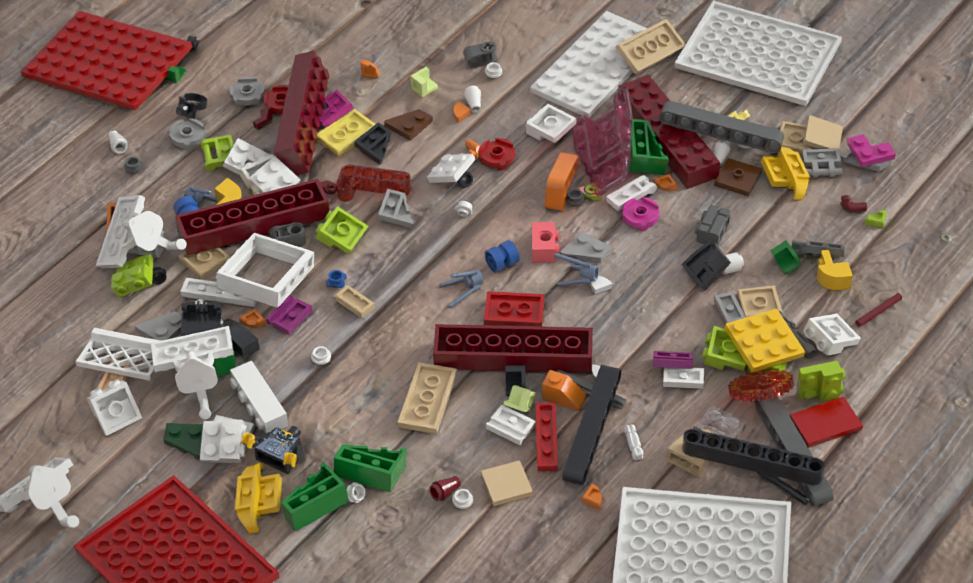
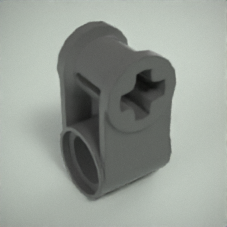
M488 41L467 46L463 50V55L468 67L477 68L497 62V55L495 54L496 44Z
M295 222L274 226L269 230V236L272 239L297 247H301L306 243L304 227L301 223Z

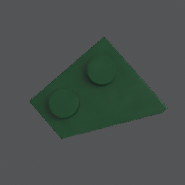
M166 423L163 437L164 444L175 447L184 454L188 452L194 455L195 459L200 460L203 424Z

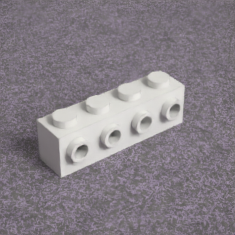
M249 361L231 369V378L229 379L233 390L237 389L240 401L246 403L247 411L250 416L255 417L258 429H263L266 434L277 427L281 429L288 427L287 413L254 363Z

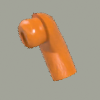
M468 139L465 142V146L470 150L467 152L473 154L475 160H477L480 154V145L472 139Z

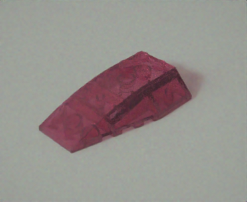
M627 87L612 96L613 109L595 121L584 114L576 120V124L572 127L575 151L580 156L579 160L584 165L585 172L590 177L589 181L598 197L628 178L631 161L633 115Z

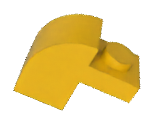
M226 178L215 188V198L219 202L216 205L242 198L239 186L229 178Z
M822 250L820 259L817 261V281L823 287L831 290L851 289L853 275L849 263L833 264L829 250Z

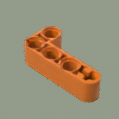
M560 153L547 179L546 209L564 211L567 190L577 171L579 155Z

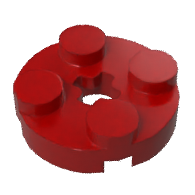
M277 85L272 87L271 91L268 92L267 90L265 92L264 105L272 110V114L283 113L288 85Z
M495 138V141L489 142L487 140L480 146V162L483 165L497 168L498 170H505L515 160V149L509 140Z

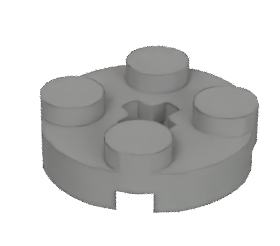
M242 77L238 79L237 83L231 84L230 96L236 106L259 105L262 103L265 94V86L262 81L261 83L258 82L255 77Z
M182 119L172 124L169 136L170 141L175 146L189 151L206 138L203 124L196 119H189L190 121L185 122Z

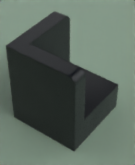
M525 365L505 366L506 396L510 397L514 385L526 389Z

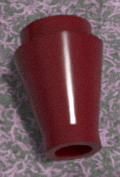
M457 476L434 481L429 487V491L434 500H444L453 491L461 487V482Z

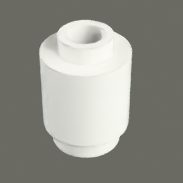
M737 252L725 255L731 263L721 274L726 275L742 270L744 260Z

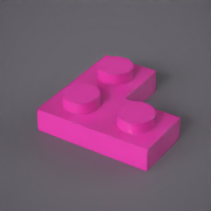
M337 89L325 97L324 103L328 108L322 111L319 119L320 124L326 128L342 116L347 115L354 108Z
M864 134L847 138V145L861 167L895 159L896 153L889 142L871 146Z

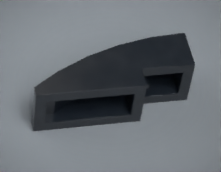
M229 318L223 321L220 328L229 326L233 353L236 351L244 359L260 350L258 339L243 325Z

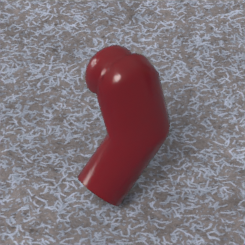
M269 107L262 108L260 111L261 117L253 121L256 129L271 122L272 110Z
M327 180L320 182L325 193L334 194L337 192V185Z
M849 195L841 197L840 204L848 211H867L866 202L853 203Z

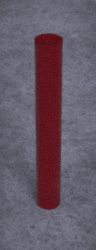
M895 294L856 320V325L858 327L863 326L902 300L901 294Z

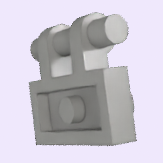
M839 149L802 150L803 164L805 168L811 167V169L806 170L812 178L842 175V168H835L841 166Z

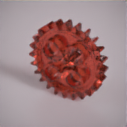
M762 369L760 372L746 373L745 376L740 375L739 378H734V381H730L728 385L730 397L737 399V401L743 400V402L748 400L750 402L755 400L761 402L762 399L777 398V395L783 396L784 393H789V390L795 386L793 374L785 370L779 371V369L774 371L772 369L768 371Z

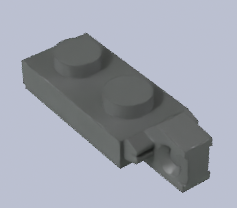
M793 240L791 246L797 255L806 252L811 256H820L822 250H829L833 259L844 257L845 251L844 245L815 241L803 242Z

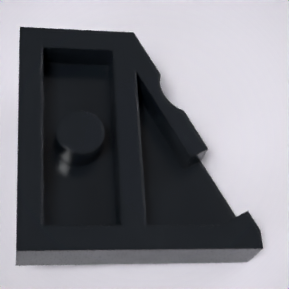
M378 122L354 141V146L380 165L382 164L392 132Z

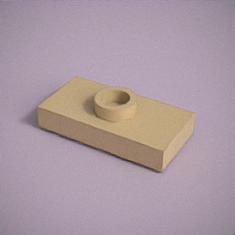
M349 285L334 295L335 301L362 319L375 309L374 302Z

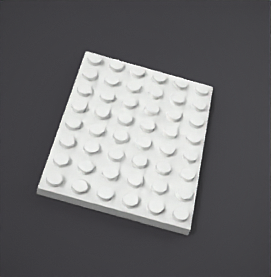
M713 1L677 58L675 68L807 106L840 46L842 37Z
M623 487L613 583H787L791 502Z

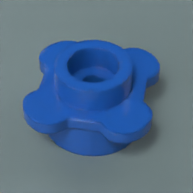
M333 270L328 274L329 279L326 281V285L328 287L342 288L345 286L344 280L347 278V275L340 270Z

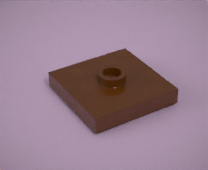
M728 158L718 174L714 186L749 196L762 173V168Z

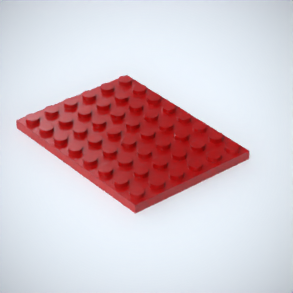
M78 11L20 72L22 77L136 111L169 74L168 69L171 66L175 67L192 49V43Z
M174 475L74 545L75 551L107 583H273L280 577L279 572Z

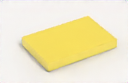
M354 109L318 132L316 141L339 157L353 148L354 141L373 127L375 123Z

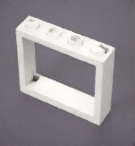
M253 233L236 250L235 254L226 261L222 268L218 269L216 276L217 288L278 308L314 268V252ZM256 252L294 264L274 288L235 275Z

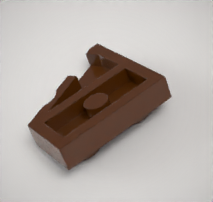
M418 109L385 120L384 127L411 141L433 122V116Z

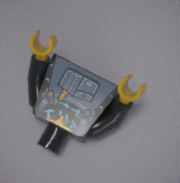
M291 426L288 431L277 427L261 436H254L251 433H244L242 436V444L246 443L248 448L254 447L256 460L283 473L289 474L292 467L303 462V447L298 437L301 431L296 426Z

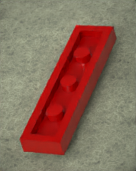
M536 402L537 471H558L556 402Z

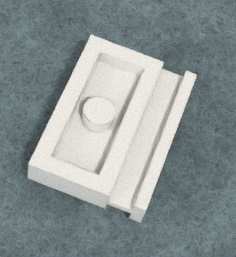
M501 405L493 414L491 420L486 423L487 430L518 445L522 444V441L527 438L536 426L535 420L504 405Z

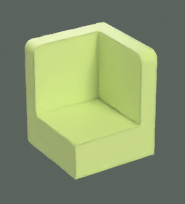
M427 67L411 75V89L421 97L438 89V85L430 79L429 68Z
M514 385L509 400L504 401L503 405L523 412L531 411L536 392Z

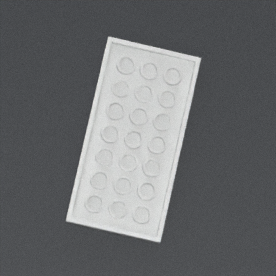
M606 11L530 87V92L589 119L618 89V85L623 84L633 73L615 47L617 44L648 28Z

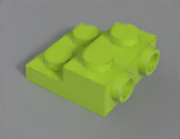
M337 206L333 212L329 211L324 219L326 222L324 224L320 223L315 232L318 233L316 239L330 248L335 245L347 254H350L366 232L368 225Z
M149 253L125 262L123 267L117 268V272L112 275L111 289L119 298L152 286L154 259Z
M714 326L712 332H708L706 335L705 344H708V347H704L701 358L705 359L704 365L723 370L725 365L744 371L746 362L725 329Z
M838 361L799 368L796 389L798 400L818 396L819 401L824 402L839 398L840 393L844 392L842 380L846 379L844 368L840 367Z

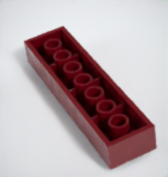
M314 50L295 55L274 149L276 157L296 176L310 172L318 127H320L319 119L322 115L327 83L330 78L328 70L324 68L321 58L317 56Z
M650 75L618 85V103L631 119L648 120L656 135L657 143L661 144L664 156H667L669 159L667 165L686 189L717 178L720 171V161L696 132L666 125L660 121L659 116L663 104L670 100Z
M314 179L175 215L179 237L186 241L185 252L188 256L248 240L253 233L263 236L268 235L269 230L274 226L295 222L305 225L324 220L330 208L329 201L319 180Z
M436 324L433 363L437 366L455 368L457 370L505 371V366L525 365V371L549 372L550 370L556 372L561 370L569 373H592L593 328Z

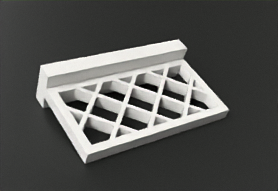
M94 328L91 332L92 338L76 360V366L150 381L155 374L153 360L148 361L147 358L153 359L151 343L160 340ZM103 353L107 354V356L98 358L97 356ZM123 356L126 358L118 362L115 360ZM90 357H93V358H94V360L85 361V359H87V358H90ZM140 360H143V361H144V363H142V364H138V365H135V364H134V362H137V361H140ZM107 361H112V362H113L112 364H109V365L102 364V363L107 362ZM128 364H130V366H131V367L126 368V369H125V368H121L122 366H125V365H128ZM145 368L149 369L148 373L139 371Z

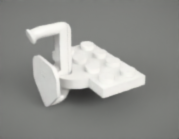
M141 195L119 197L96 266L101 269L123 267L127 259L128 250L135 246L145 251H152L157 245L166 250H183L186 248V241L178 239L171 242L160 236L163 228L161 217L151 211L141 213L144 209L145 197Z
M229 326L151 343L155 372L175 368L177 371L175 380L178 390L186 394L196 392L200 404L199 416L204 420L209 419L211 411L209 410L206 390L213 388L218 381L215 368L212 366L214 359L234 355Z
M55 457L43 466H31L29 468V476L0 495V512L10 513L18 508V503L30 499L38 509L45 510L50 507L62 526L77 527L79 519L74 515L68 517L59 503V500L70 492L71 485L66 474L69 472L68 469L73 466L69 458Z

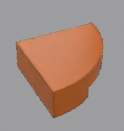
M362 59L361 75L379 78L380 72L378 68L370 61Z
M459 101L453 108L456 121L461 122L471 114V109Z
M670 174L653 179V183L661 190H678V185Z
M256 309L239 317V322L247 327L255 328L266 325L265 319Z
M591 484L582 496L581 502L600 510L602 507V495L599 488Z

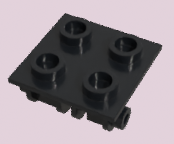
M185 301V303L181 304L183 311L181 336L220 328L221 303L215 301L207 302L206 304V301H203V304H200V301H197V304H195V302Z

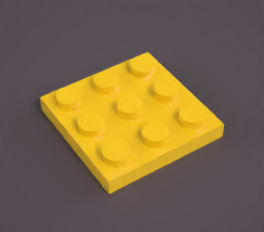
M777 308L725 324V331L752 373L804 357V349Z

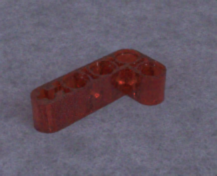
M345 165L342 167L336 182L338 199L343 202L353 199L356 190L386 194L387 189H391L408 195L411 192V177L409 173L404 171Z

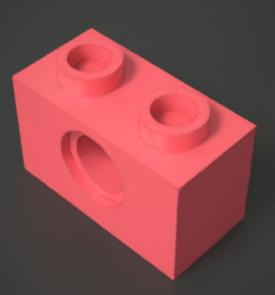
M532 222V263L555 262L554 253L559 254V243H555V241L559 240L558 230H555V222Z

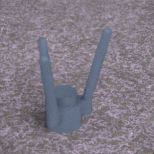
M189 186L184 192V196L193 197L197 203H200L203 197L217 201L214 196L208 195L211 194L209 190Z
M554 253V256L578 264L570 265V267L580 270V276L583 277V279L558 282L557 286L581 283L590 284L591 280L596 281L598 279L599 267L597 265Z
M475 269L469 272L451 274V278H462L440 283L439 286L443 287L464 281L467 287H472L450 303L449 307L451 308L474 291L480 290V285L484 283L481 272Z

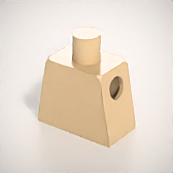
M703 429V430H702V431L711 433V432H710L709 430H707V429ZM682 435L668 448L667 461L701 478L709 461L686 455L682 450Z

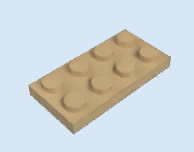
M665 19L617 44L615 48L636 75L683 50L686 44L669 21Z
M418 362L398 420V427L437 434L457 376V369Z

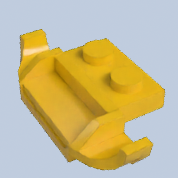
M781 147V150L777 152V157L763 156L761 164L771 186L788 187L789 190H794V200H803L810 176L799 153L794 152L788 147Z
M262 463L248 466L237 479L235 511L249 534L259 532L257 519H260V515L280 512L282 477L280 474L262 477L260 471L264 469Z

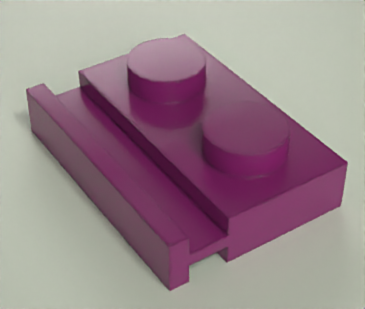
M289 295L266 318L267 324H272L274 328L290 335L313 311L312 306Z
M654 351L653 367L693 369V353Z

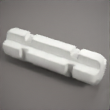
M632 424L626 425L624 432L632 452V458L634 460H641L644 453L636 433V428Z

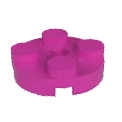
M642 197V200L632 198L623 206L622 219L629 226L640 231H646L648 227L658 222L659 206L655 201L646 197Z

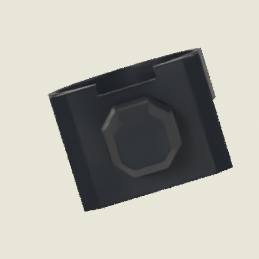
M186 93L183 97H179L176 114L188 119H195L196 110L206 109L208 99L201 94ZM191 100V101H198V102H201V103H196V102H191V103H189V102H187V101Z

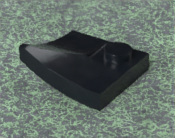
M711 240L691 254L681 265L702 289L707 290L730 265L731 261L725 256L718 244Z

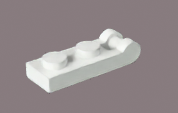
M642 175L606 196V202L615 210L620 211L628 200L632 198L639 200L647 194L655 193L657 185L653 182L650 183L649 179Z

